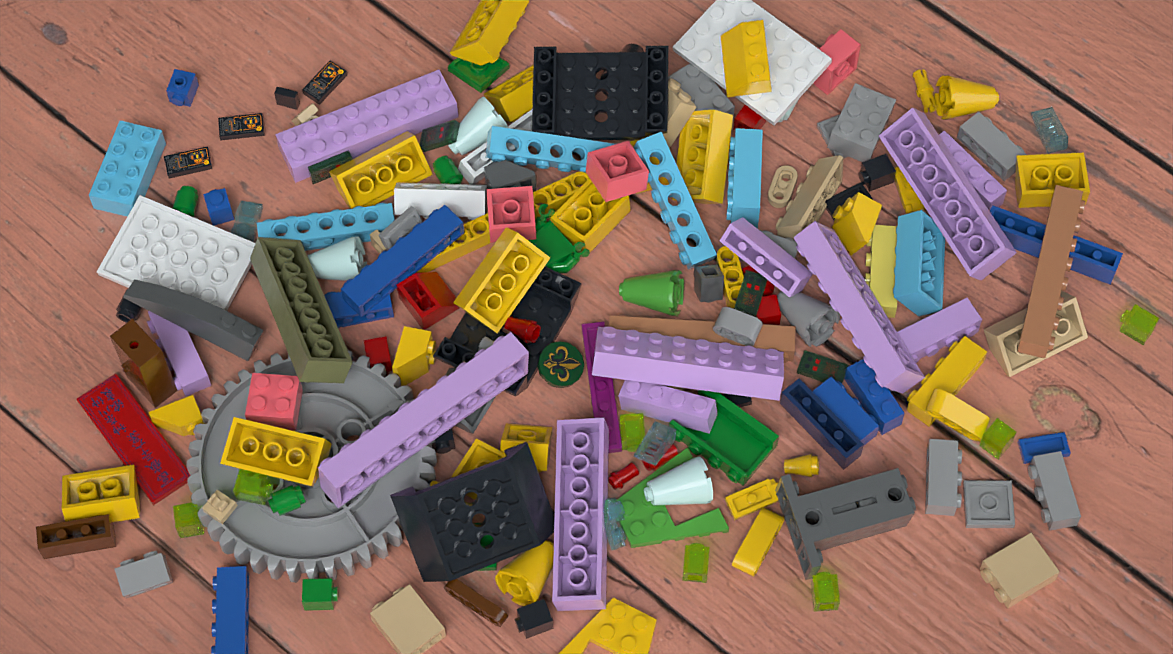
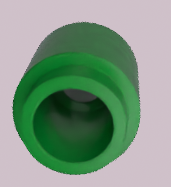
M442 156L434 161L433 172L441 184L462 183L463 175L452 159Z
M182 186L176 193L172 209L194 217L199 199L198 191L191 186Z
M290 485L270 493L272 498L268 500L272 512H278L279 516L301 508V505L306 503L299 485L294 487Z

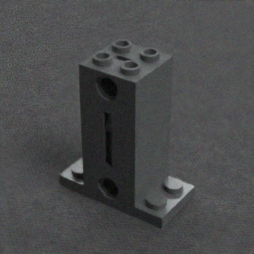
M899 468L802 496H797L799 495V488L797 482L792 481L790 474L780 477L775 491L805 580L815 578L822 565L821 563H823L821 551L907 526L915 514L916 505L913 498L909 497L907 493V480L904 475L900 474Z

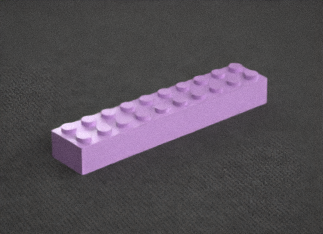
M511 332L506 336L498 337L492 346L486 350L481 349L472 360L467 363H461L455 372L449 376L441 377L432 388L421 391L415 400L410 403H404L398 409V412L391 417H384L378 426L372 430L364 431L354 443L344 445L334 457H328L323 460L318 467L321 489L337 508L344 505L528 374L529 352Z

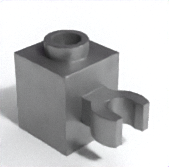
M718 265L694 266V291L699 301L710 303L716 300H723L724 275Z

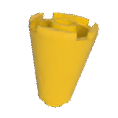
M942 75L938 79L936 86H940L939 93L934 95L938 106L936 113L938 116H942V120L990 110L999 101V94L994 87L949 75Z
M546 540L540 546L523 552L502 567L495 576L496 584L504 595L508 592L513 596L511 600L521 606L537 602L553 567L554 544Z

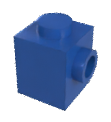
M174 69L166 90L169 102L177 106L191 107L199 86L196 73Z
M225 188L220 190L214 189L209 193L203 194L213 226L234 220Z

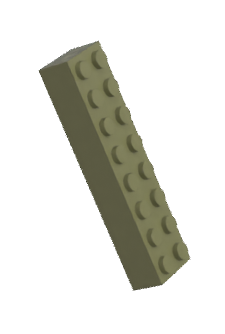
M258 237L250 260L299 381L308 383H344L352 365V360L301 240Z

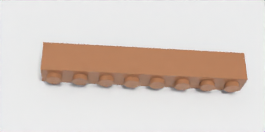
M1055 186L1017 351L1019 353L1046 358L1047 351L1053 350L1056 337L1051 336L1052 330L1057 331L1060 317L1056 316L1057 310H1062L1064 297H1060L1061 291H1066L1069 279L1064 277L1065 271L1070 272L1073 258L1069 257V253L1075 251L1077 239L1073 238L1074 232H1079L1081 220L1077 219L1078 213L1083 214L1085 201L1081 200L1083 194L1081 190Z
M611 315L609 319V327L620 330H636L642 333H659L664 336H681L686 339H704L708 342H726L731 345L745 346L716 334L713 331L715 325L713 321ZM763 324L753 347L781 351L784 355V363L788 361L793 362L796 326Z

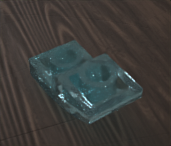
M241 201L235 213V223L231 233L253 242L257 232V223L260 222L263 204Z
M616 498L605 500L604 507L606 535L612 551L626 546L624 542L626 540L625 533L621 527L617 526V523L625 520L623 516L625 510L622 503L617 501Z

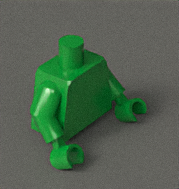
M541 204L538 209L540 217H537L535 220L536 239L528 241L550 257L545 267L561 274L568 273L580 261V257H588L590 251L585 248L581 252L585 243L577 242L573 246L551 221L547 222L546 219L550 218L555 213V210L551 208L545 214L548 204Z

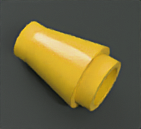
M808 454L792 459H784L785 474L790 473L807 477L819 475L818 456Z

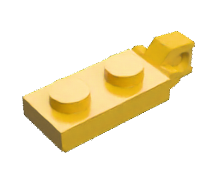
M895 167L894 181L905 213L925 211L926 208L900 168Z
M766 479L725 497L726 504L734 521L761 510L762 507L765 508L777 503L778 497L775 489L778 483L774 479Z

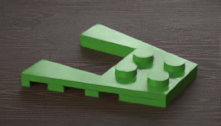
M688 448L611 504V508L631 548L661 544L662 541L668 540L679 541L687 537L709 536L711 533L729 532V527L719 508L675 526L665 505H652L651 501L647 502L645 498L644 488L647 487L648 481L693 458Z

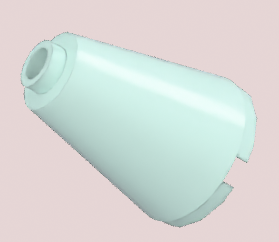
M485 97L478 99L448 138L450 143L447 145L455 155L457 153L464 155L486 143L488 131L492 126L508 127L501 115L497 114L494 110L495 108Z
M352 236L307 255L317 279L347 281L355 278L360 274L362 268L367 265V262H363V255L366 253L360 237Z
M700 456L694 457L648 481L647 487L644 488L647 502L651 501L652 505L710 503L713 500V487L711 478H707L704 472L708 470L704 460Z

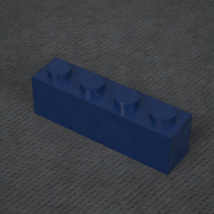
M800 378L782 391L780 404L843 470L861 456L864 444Z

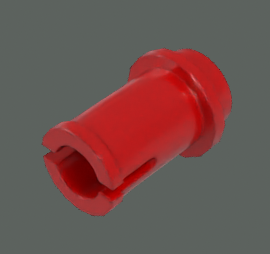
M631 462L618 472L610 473L608 482L614 490L622 489L625 483L639 475V471Z

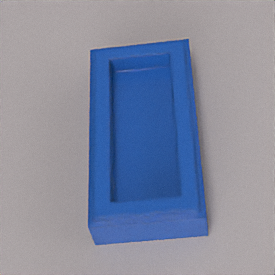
M1065 432L1019 439L1017 442L1023 464L1031 463L1033 456L1059 451L1062 452L1063 457H1069L1071 454Z

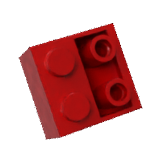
M437 272L415 273L396 285L399 299L423 330L428 329L460 309V307L453 303L456 299L455 295Z

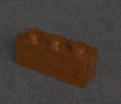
M109 514L36 527L37 546L43 559L116 547L114 524Z

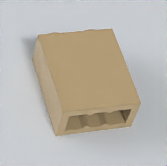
M672 78L668 80V133L663 134L669 149L696 109L695 104L691 101V96L680 88L681 84Z
M1032 533L983 560L980 567V574L983 580L991 584L995 590L996 598L1000 603H1004L1007 608L1054 582L1060 572Z
M410 584L405 588L397 589L390 599L386 602H379L370 612L372 622L397 654H423L446 637L443 625Z

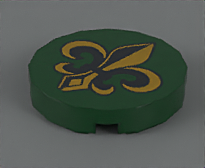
M559 341L551 343L543 349L538 357L537 367L539 375L548 382L547 384L556 388H566L572 386L581 377L584 370V360L582 354L575 346Z

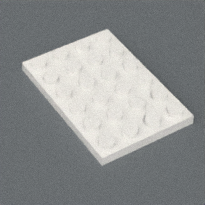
M716 0L673 46V51L726 90L721 35L742 22L763 20L772 92L735 97L775 126L832 63V58L752 0Z
M139 195L97 273L99 276L127 288L130 287L134 279L164 286L202 299L227 311L252 265L250 257L255 243Z

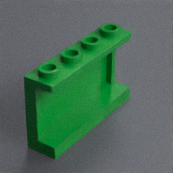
M698 390V395L716 400L717 416L710 434L683 427L674 420L669 422L668 432L677 442L682 441L686 444L693 454L704 457L711 467L726 473L729 480L744 486L778 446L779 435L720 393Z

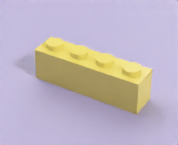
M875 225L869 243L866 244V246L870 247V253H866L865 266L869 267V273H865V281L887 317L895 318L897 299L894 298L893 288L895 287L894 267L896 266L897 226Z

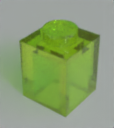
M1135 304L1131 311L1126 310L1122 315L1120 322L1123 324L1120 332L1144 345L1160 318Z
M643 413L620 415L622 450L636 452L645 449L646 439Z
M997 418L983 434L979 446L999 460L1013 443L1016 431Z
M239 469L233 489L236 499L265 505L267 498L271 497L270 493L273 491V484L269 477Z
M191 502L173 506L175 528L180 538L204 534L203 525L198 517L199 507L197 504Z
M700 543L685 545L682 581L707 583L710 547H705Z
M820 572L813 575L811 580L813 610H838L840 597L837 574Z

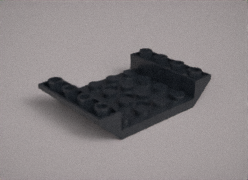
M556 46L534 47L532 132L586 140H641L659 132H662V134L668 133L669 46H646V52L558 53ZM601 70L608 72V77L604 80L596 77V74ZM601 91L606 92L608 97L604 101H599L595 98L597 93ZM598 113H605L608 116L604 122L596 121L595 117Z
M544 266L509 316L536 321L540 325L541 331L534 343H526L513 334L529 352L528 374L505 389V392L516 397L528 388L538 371V357L545 347L555 342L574 308L582 283ZM465 313L450 339L444 337L433 358L457 368L461 363H467L474 358L476 353L480 351L479 345L484 337L495 341L500 336H506L507 333L503 332L505 324L497 334L468 313Z
M527 442L504 450L506 455L504 458L417 492H415L412 486L390 495L423 582L452 581L540 546L554 533L555 517ZM475 492L477 494L475 501L471 503L464 501L467 493ZM479 513L485 515V519L481 524L472 523L474 515ZM485 535H490L493 537L492 542L487 546L481 545V538Z

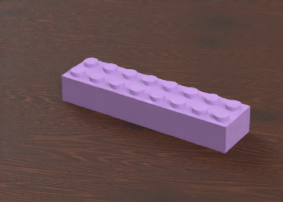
M436 70L275 135L279 150L296 183L319 172L321 173V171L324 172L326 169L329 170L346 161L348 162L350 159L352 160L406 131L416 135L458 118L457 102L440 70Z
M911 108L879 135L881 141L970 277L983 280L1017 253L925 113Z
M814 221L794 237L798 244L796 249L803 257H806L809 262L807 264L808 269L814 275H817L820 280L818 282L819 287L824 293L829 295L831 299L829 303L832 308L840 313L842 325L848 331L850 330L853 335V343L858 349L863 351L865 355L863 359L875 371V379L881 387H886L891 391L894 390L903 394L924 379L923 373L835 230Z
M598 327L592 375L779 401L784 379L783 352L775 349L766 350L754 348L753 346L731 345L726 342L715 343L704 339L693 340L681 336L671 337L659 333L649 334L636 330L627 331L613 327Z
M604 418L557 420L552 602L557 611L606 609L609 428Z

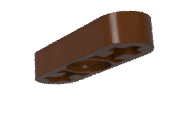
M458 579L448 581L444 586V590L450 596L495 626L501 627L508 618L504 610Z

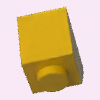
M193 395L149 412L151 420L156 427L181 436L194 435L195 425L204 424Z

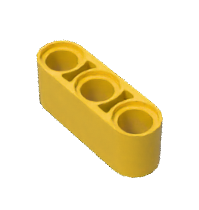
M723 246L717 252L716 264L724 275L723 295L726 306L744 312L748 303V290L746 283L744 284L745 279L739 257L729 248ZM722 259H730L731 261L725 262ZM734 278L737 281L731 282L727 279ZM734 298H740V299L742 300V302L740 301V302L738 303V302L734 301L733 299H734Z
M934 389L925 411L963 436L979 442L982 441L990 421L987 415L941 389Z
M762 507L732 562V567L754 577L777 537L785 518Z

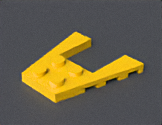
M613 597L606 605V609H602L559 654H583L590 642L613 654H648L657 619Z

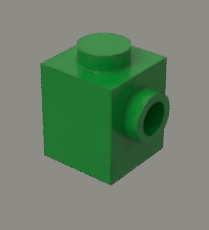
M332 578L303 579L302 605L304 611L334 610V602H338L339 592L338 587H334Z

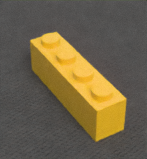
M966 336L960 342L956 340L948 351L950 354L946 358H940L935 365L936 370L933 374L928 373L921 382V388L918 391L914 389L907 398L909 402L907 411L928 427L936 420L925 412L934 389H941L956 396L985 361L987 351Z

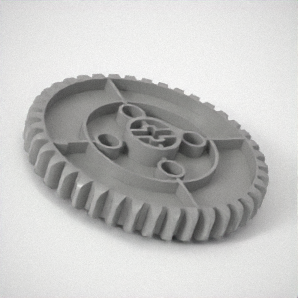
M348 351L352 365L344 383L301 382L303 392L295 432L324 438L329 441L332 446L328 457H334L344 445L354 443L355 441L346 440L349 436H360L364 431L372 430L379 425V422L384 417H391L398 412V409L404 403H410L415 400L413 399L412 389L408 385L401 386L400 377L397 374L393 373L387 376L386 368L381 363L371 368L369 357L364 355L354 362L352 351ZM278 353L271 355V365L268 366L261 360L254 362L256 371L254 373L297 376L289 354L286 360H282ZM242 369L238 372L240 383L236 384L233 381H227L223 385L226 396L221 394L213 395L211 400L214 409H204L201 413L204 424L195 425L193 430L196 440L190 442L188 448L192 458L187 460L186 464L191 475L187 483L190 491L193 493L191 501L194 508L198 511L201 524L207 527L208 534L213 541L220 542V547L225 554L234 553L236 562L240 565L250 562L253 572L258 574L262 573L268 566L272 579L278 580L283 572L287 571L290 582L297 583L302 573H306L308 579H318L319 573L325 572L327 579L332 578V580H336L337 570L343 568L347 576L354 575V564L360 562L364 568L368 569L372 567L371 555L375 553L379 558L384 559L389 556L386 546L388 543L396 547L403 543L400 530L403 531L390 495L412 486L415 492L430 487V483L436 480V473L433 467L436 466L437 456L435 450L432 449V443L435 440L344 505L337 508L334 503L329 502L331 499L321 489L319 478L312 487L220 464L233 418L237 417L246 420L245 412L252 374ZM268 485H279L273 491H264ZM293 485V487L299 485L306 503L302 504L301 508L279 516L278 512L273 513L268 502L272 498L270 493ZM216 490L231 498L238 505L223 525L206 514L202 509Z

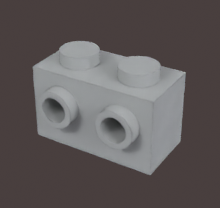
M157 551L149 552L143 555L144 559L134 561V559L125 560L120 563L121 567L115 568L123 597L130 598L174 583L164 554H158Z

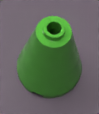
M671 270L625 278L623 283L619 285V295L626 302L671 316H678L681 310H677L678 304L683 305L684 279L679 278L682 271Z

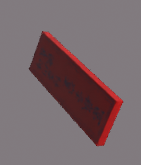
M116 373L76 399L123 465H134L137 484L153 506L187 484V480L191 476L188 469Z

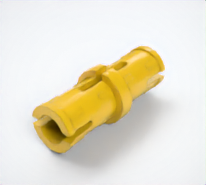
M922 69V74L921 70H917L912 75L917 86L916 94L921 99L924 112L928 113L929 108V112L932 113L938 108L933 95L934 88L929 83L926 70Z

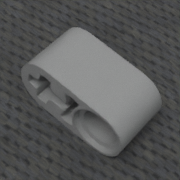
M723 307L715 322L713 331L719 336L742 345L754 346L763 323L754 316L730 307Z

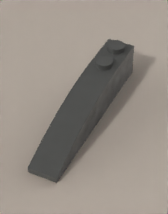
M134 279L123 297L246 361H249L264 331L202 299L153 283Z

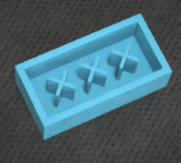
M119 121L89 193L94 209L128 217L139 195L145 197L166 146L162 130Z
M736 128L735 137L730 138L726 220H731L732 223L743 217L758 229L763 130Z
M922 210L898 216V225L896 227L897 246L895 247L896 266L894 267V298L917 316L939 312L943 309L945 237L934 220Z

